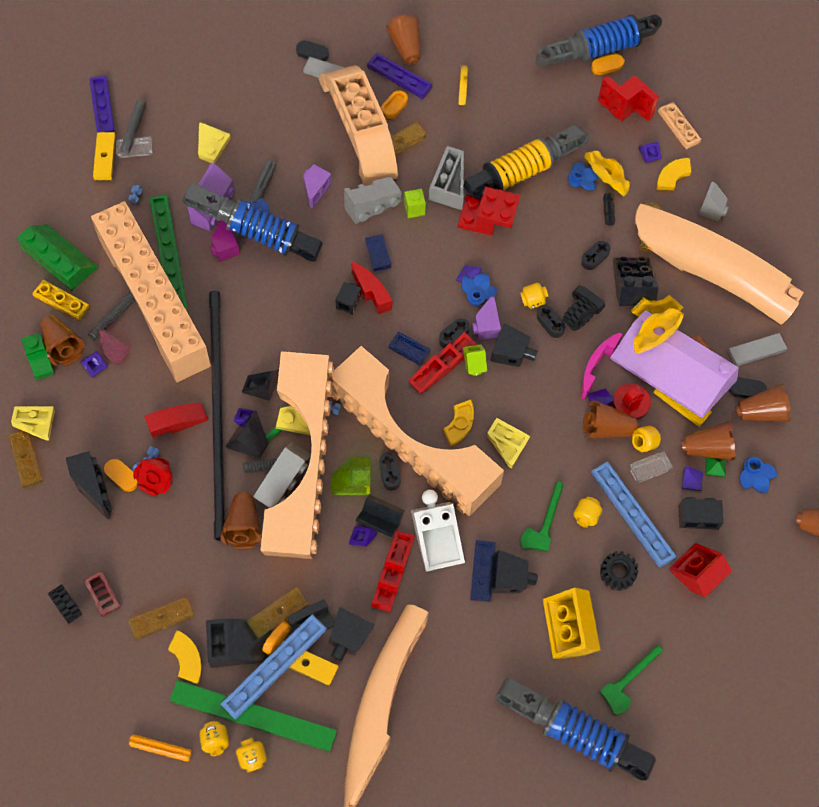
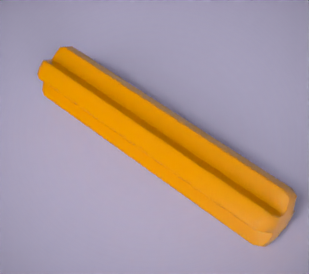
M135 734L131 735L129 745L134 748L186 762L191 758L192 751L187 748Z

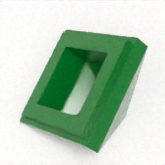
M706 457V475L725 477L726 460Z

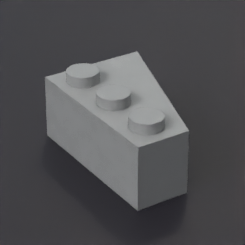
M449 146L446 147L429 188V200L462 210L464 199V151Z
M391 176L372 181V184L368 186L360 184L357 189L350 190L345 188L344 207L355 224L365 222L369 217L381 214L390 207L397 206L401 202L402 192Z
M293 442L286 446L253 497L269 508L284 501L287 498L285 496L287 491H291L296 485L298 475H302L307 468V462L311 458V454Z

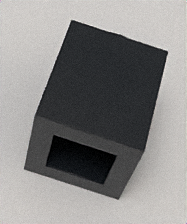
M344 282L335 300L336 309L353 315L361 298V288L354 283Z

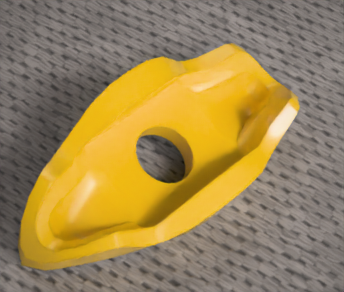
M600 151L585 153L584 158L592 166L594 173L624 197L629 191L630 182L624 178L622 166L614 159L604 158Z
M669 308L661 314L655 313L649 316L642 324L638 335L634 338L633 347L635 353L641 354L663 344L679 328L684 314L674 308ZM662 328L665 332L662 335H657L654 333V330Z

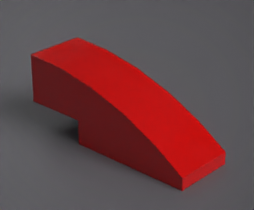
M352 262L351 273L357 286L361 288V295L364 301L372 299L378 314L392 310V299L382 283L363 266Z
M202 403L174 406L144 416L152 438L168 432L174 434L208 420Z

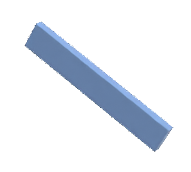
M607 461L593 469L591 474L656 565L661 568L674 560L677 556Z
M312 614L221 705L237 720L327 631V628Z

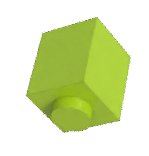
M422 189L404 192V207L407 218L425 215L426 202Z
M482 344L463 347L465 369L468 374L477 376L481 375L482 372H487L486 353Z

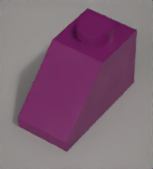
M222 220L219 221L211 237L212 246H210L212 255L217 256L219 262L240 255L238 243L232 231L226 230L227 223Z

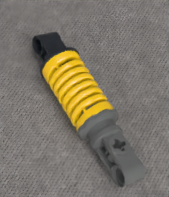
M573 125L554 136L547 137L545 140L537 137L534 141L511 151V153L485 163L483 171L468 177L464 181L463 187L474 199L483 197L485 187L504 191L520 183V181L536 175L537 172L540 173L546 169H551L554 160H559L562 156L584 147L589 141V135L578 125Z

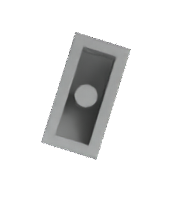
M711 182L699 216L719 222L721 216L725 217L728 206H726L728 198L714 182Z

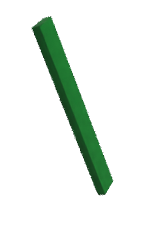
M168 196L150 197L161 266L189 315Z
M178 680L176 681L169 700L172 703L331 752L337 730L254 704L235 720L221 705L228 696Z

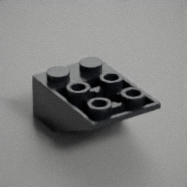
M642 256L637 258H613L616 296L619 306H636L643 297L648 300L657 301L659 287L649 258Z
M89 451L67 457L66 462L69 474L78 491L107 519H111L109 511H112L109 499H107L106 485L102 480V470L96 457L92 458Z
M247 619L206 620L207 657L210 668L263 663L270 656L263 652V646L271 635V621Z

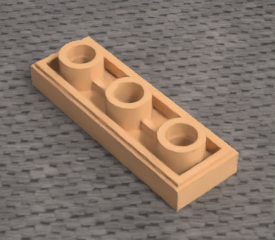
M674 102L659 108L658 113L685 149L701 142L699 135Z

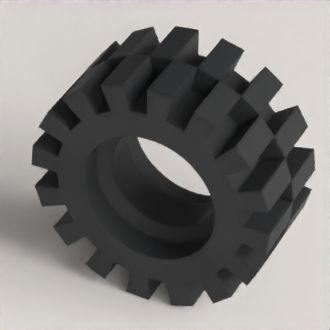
M586 296L582 297L576 303H573L572 307L567 309L568 311L564 313L562 320L572 331L579 330L581 326H585V323L590 321L589 319L596 313L597 307Z
M617 551L613 554L610 553L604 559L600 570L602 581H606L605 585L607 587L611 585L613 590L618 588L617 591H621L622 588L624 590L628 589L634 583L639 572L637 570L638 564L634 563L636 561L635 558L631 559L629 553L624 555L623 551L620 554ZM615 564L623 565L627 571L626 576L622 578L614 576L612 566Z
M62 584L47 593L68 624L83 615Z

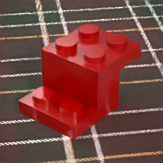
M607 75L602 80L597 101L621 122L635 111L649 121L654 116L659 96L635 75L621 86Z
M485 187L482 198L474 199L471 195H466L458 228L491 236L493 235L495 225L512 228L520 195Z

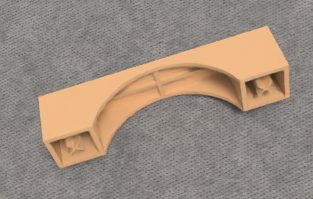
M124 201L92 215L91 218L99 241L113 267L118 269L133 294L176 383L211 367L205 343L126 202Z
M362 346L334 370L333 378H329L332 385L331 397L336 401L339 400L349 413L353 412L362 425L366 424L370 428L374 436L377 438L381 437L385 445L390 450L394 449L402 461L405 463L409 462L418 475L422 474L427 479L430 486L433 488L437 487L441 491L442 496L456 504V508L462 514L466 513L470 516L501 485L504 470L476 445L453 450L438 449L421 444L405 434L394 422L385 401L389 385V369Z
M281 352L277 392L280 399L291 405L306 422L311 435L312 449L308 470L300 485L288 498L276 506L266 509L264 512L261 552L264 555L312 559L313 554L317 553V542L314 540L315 534L319 533V522L316 519V515L321 512V502L318 499V494H322L323 482L320 479V475H324L325 470L322 455H326L327 443L324 440V436H328L326 416L330 415V405L327 399L332 395V385L329 378H333L334 374L333 362H330L329 355Z

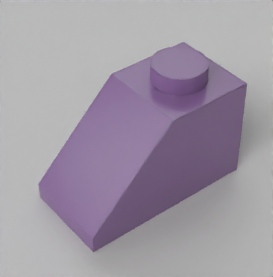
M314 164L303 175L309 207L312 209L332 184L331 173Z
M494 297L489 298L475 316V323H472L473 334H476L477 341L498 338L501 332Z

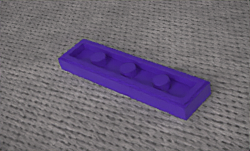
M378 53L367 63V68L421 99H424L432 89L431 83Z
M107 76L89 78L97 132H115Z

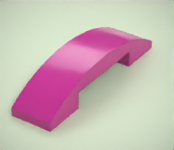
M620 332L605 340L591 356L582 379V399L585 400L594 385L596 377L591 374L604 353L611 357L619 345L623 335Z

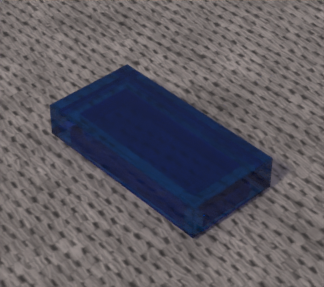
M383 234L365 238L373 271L391 268Z
M399 331L389 344V349L421 366L430 353L429 348Z

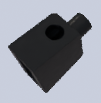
M504 323L493 348L490 361L520 367L524 358L534 361L538 351L528 347L530 342L528 335Z
M498 550L491 557L489 593H521L527 588V584L536 585L538 576L536 573L528 572L529 563L527 560Z
M340 607L328 642L335 646L331 657L342 662L346 652L355 655L372 632L375 624Z

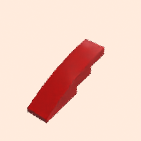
M464 332L452 344L449 343L437 356L431 357L408 381L421 394L424 393L464 360L463 347L477 344Z
M396 530L371 607L391 613L415 535Z

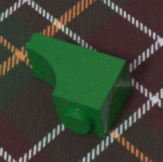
M40 333L21 338L36 381L54 375L52 364L47 357L44 341Z

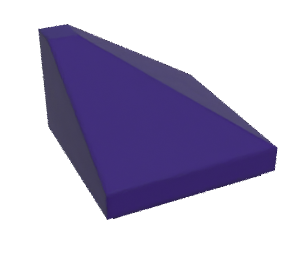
M659 142L638 147L645 163L662 159Z
M464 265L456 280L462 283L464 276L474 279L481 273L482 268Z
M97 351L80 361L91 377H94L108 367Z
M606 389L588 394L590 402L594 400L608 406L613 405L614 399Z
M239 408L234 417V422L241 426L254 411Z
M685 466L682 489L702 491L703 472Z
M355 526L349 544L367 547L377 536V532L370 527Z

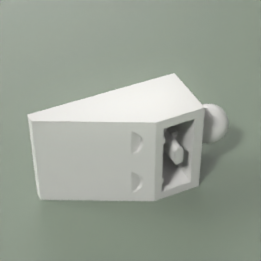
M426 490L422 494V501L428 507L411 510L426 572L465 563L454 506L450 502L435 505L438 496L434 490ZM443 513H448L447 519H442ZM424 517L429 518V522L427 524H423L422 522Z

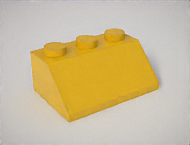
M572 588L543 599L553 659L585 656L601 650L589 590Z

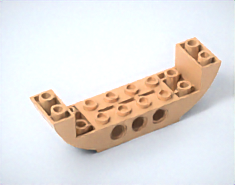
M353 65L322 73L319 76L320 84L324 92L330 91L360 161L359 175L363 185L368 186L372 184V181L390 176L393 180L398 179L396 157L388 124L365 72L358 66Z

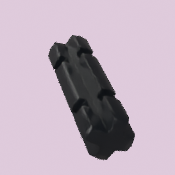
M605 193L603 197L605 203V224L607 226L615 224L614 196L612 193Z

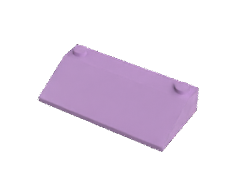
M645 310L634 321L610 359L703 418L737 381L739 367L679 330H676L663 344L641 354H636L633 347L634 338L638 335L644 321L652 315ZM662 328L654 330V333L657 335H662L665 332Z

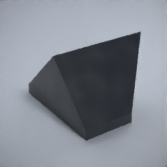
M279 369L248 375L242 392L270 401L278 381Z
M256 410L234 432L226 448L260 459L269 442Z

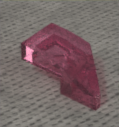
M100 329L98 331L101 344L100 351L117 365L120 364L131 349L104 330Z

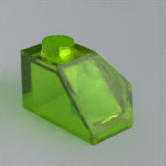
M351 457L331 475V495H369L371 457Z

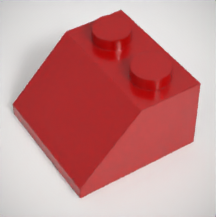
M697 543L669 568L691 592L702 597L710 594L732 572L723 553Z

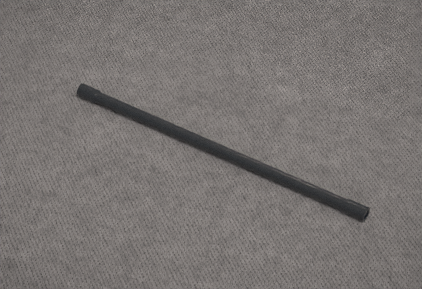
M210 291L214 540L221 541L225 515L220 292Z

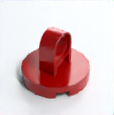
M629 383L622 385L613 396V408L635 417L637 420L647 415L651 406L649 393L637 384Z
M144 459L134 469V480H137L139 483L138 487L147 494L157 496L158 493L165 494L173 484L172 472L169 469L170 463L166 459Z

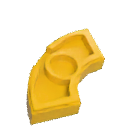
M462 65L459 105L466 104L468 67Z
M690 158L678 159L665 166L659 175L656 186L657 190H674L679 179L690 176Z
M670 295L658 301L648 300L643 297L631 312L639 317L645 310L651 314H661L669 308L681 311L683 307Z
M471 399L453 406L454 419L450 425L443 428L450 448L460 443L471 430L474 419V407Z
M177 630L168 650L176 655L179 660L180 670L178 677L198 685L202 673L199 652L192 640Z

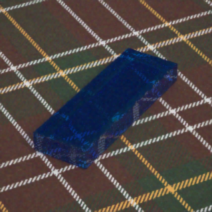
M476 540L470 600L491 601V593H489L491 557L495 553L496 542Z

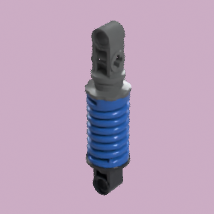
M631 14L625 18L595 25L588 29L576 30L574 37H566L564 41H558L541 47L535 61L541 67L562 63L569 59L574 61L577 58H580L583 62L588 61L590 57L595 58L596 56L607 55L621 49L640 46L642 38L656 34L662 25V19L658 15L637 19L635 15ZM541 54L546 55L548 58H543Z
M191 183L182 199L183 203L188 207L215 217L217 221L222 220L227 223L226 230H232L237 234L241 232L242 236L248 235V239L254 238L255 242L261 240L262 245L267 244L268 248L274 246V250H279L284 256L292 252L308 261L314 262L317 260L323 246L319 239L300 232L299 224L287 222L286 219L281 220L279 216L274 218V214L270 213L268 215L266 210H263L261 213V208L257 207L255 209L253 204L250 205L242 200V198L233 202L227 196L222 197L198 184Z
M506 678L495 697L497 702L532 720V723L535 725L536 723L544 727L543 735L552 738L554 736L556 741L562 736L561 743L563 745L569 740V748L573 749L576 745L575 750L578 753L584 748L583 755L587 757L591 752L590 759L593 761L597 759L600 753L598 763L600 765L603 764L610 772L617 766L639 780H648L656 758L651 753L628 742L629 734L615 730L613 727L608 728L606 723L600 724L599 719L593 720V717L591 715L586 716L584 711L578 713V708L573 707L562 698L557 703H553V701L549 700V697L541 696L535 691L519 684L514 679Z

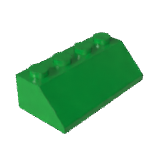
M48 224L29 226L16 237L24 252L71 291L99 268L98 265Z

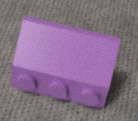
M211 162L198 185L222 197L232 198L235 193L233 180L215 163ZM187 206L192 225L211 231L213 226L217 225L218 221L215 217Z

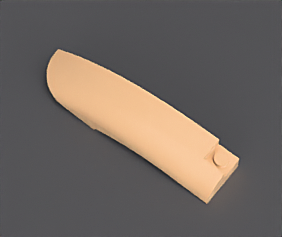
M640 204L637 208L635 224H637L638 236L651 251L680 271H687L726 289L781 325L797 308L804 292L790 283L792 280L790 277L763 259L719 234L691 221L644 204Z
M406 605L380 652L368 679L352 734L346 773L344 807L357 806L390 745V736L387 735L393 697L406 661L428 620L429 612L420 607Z

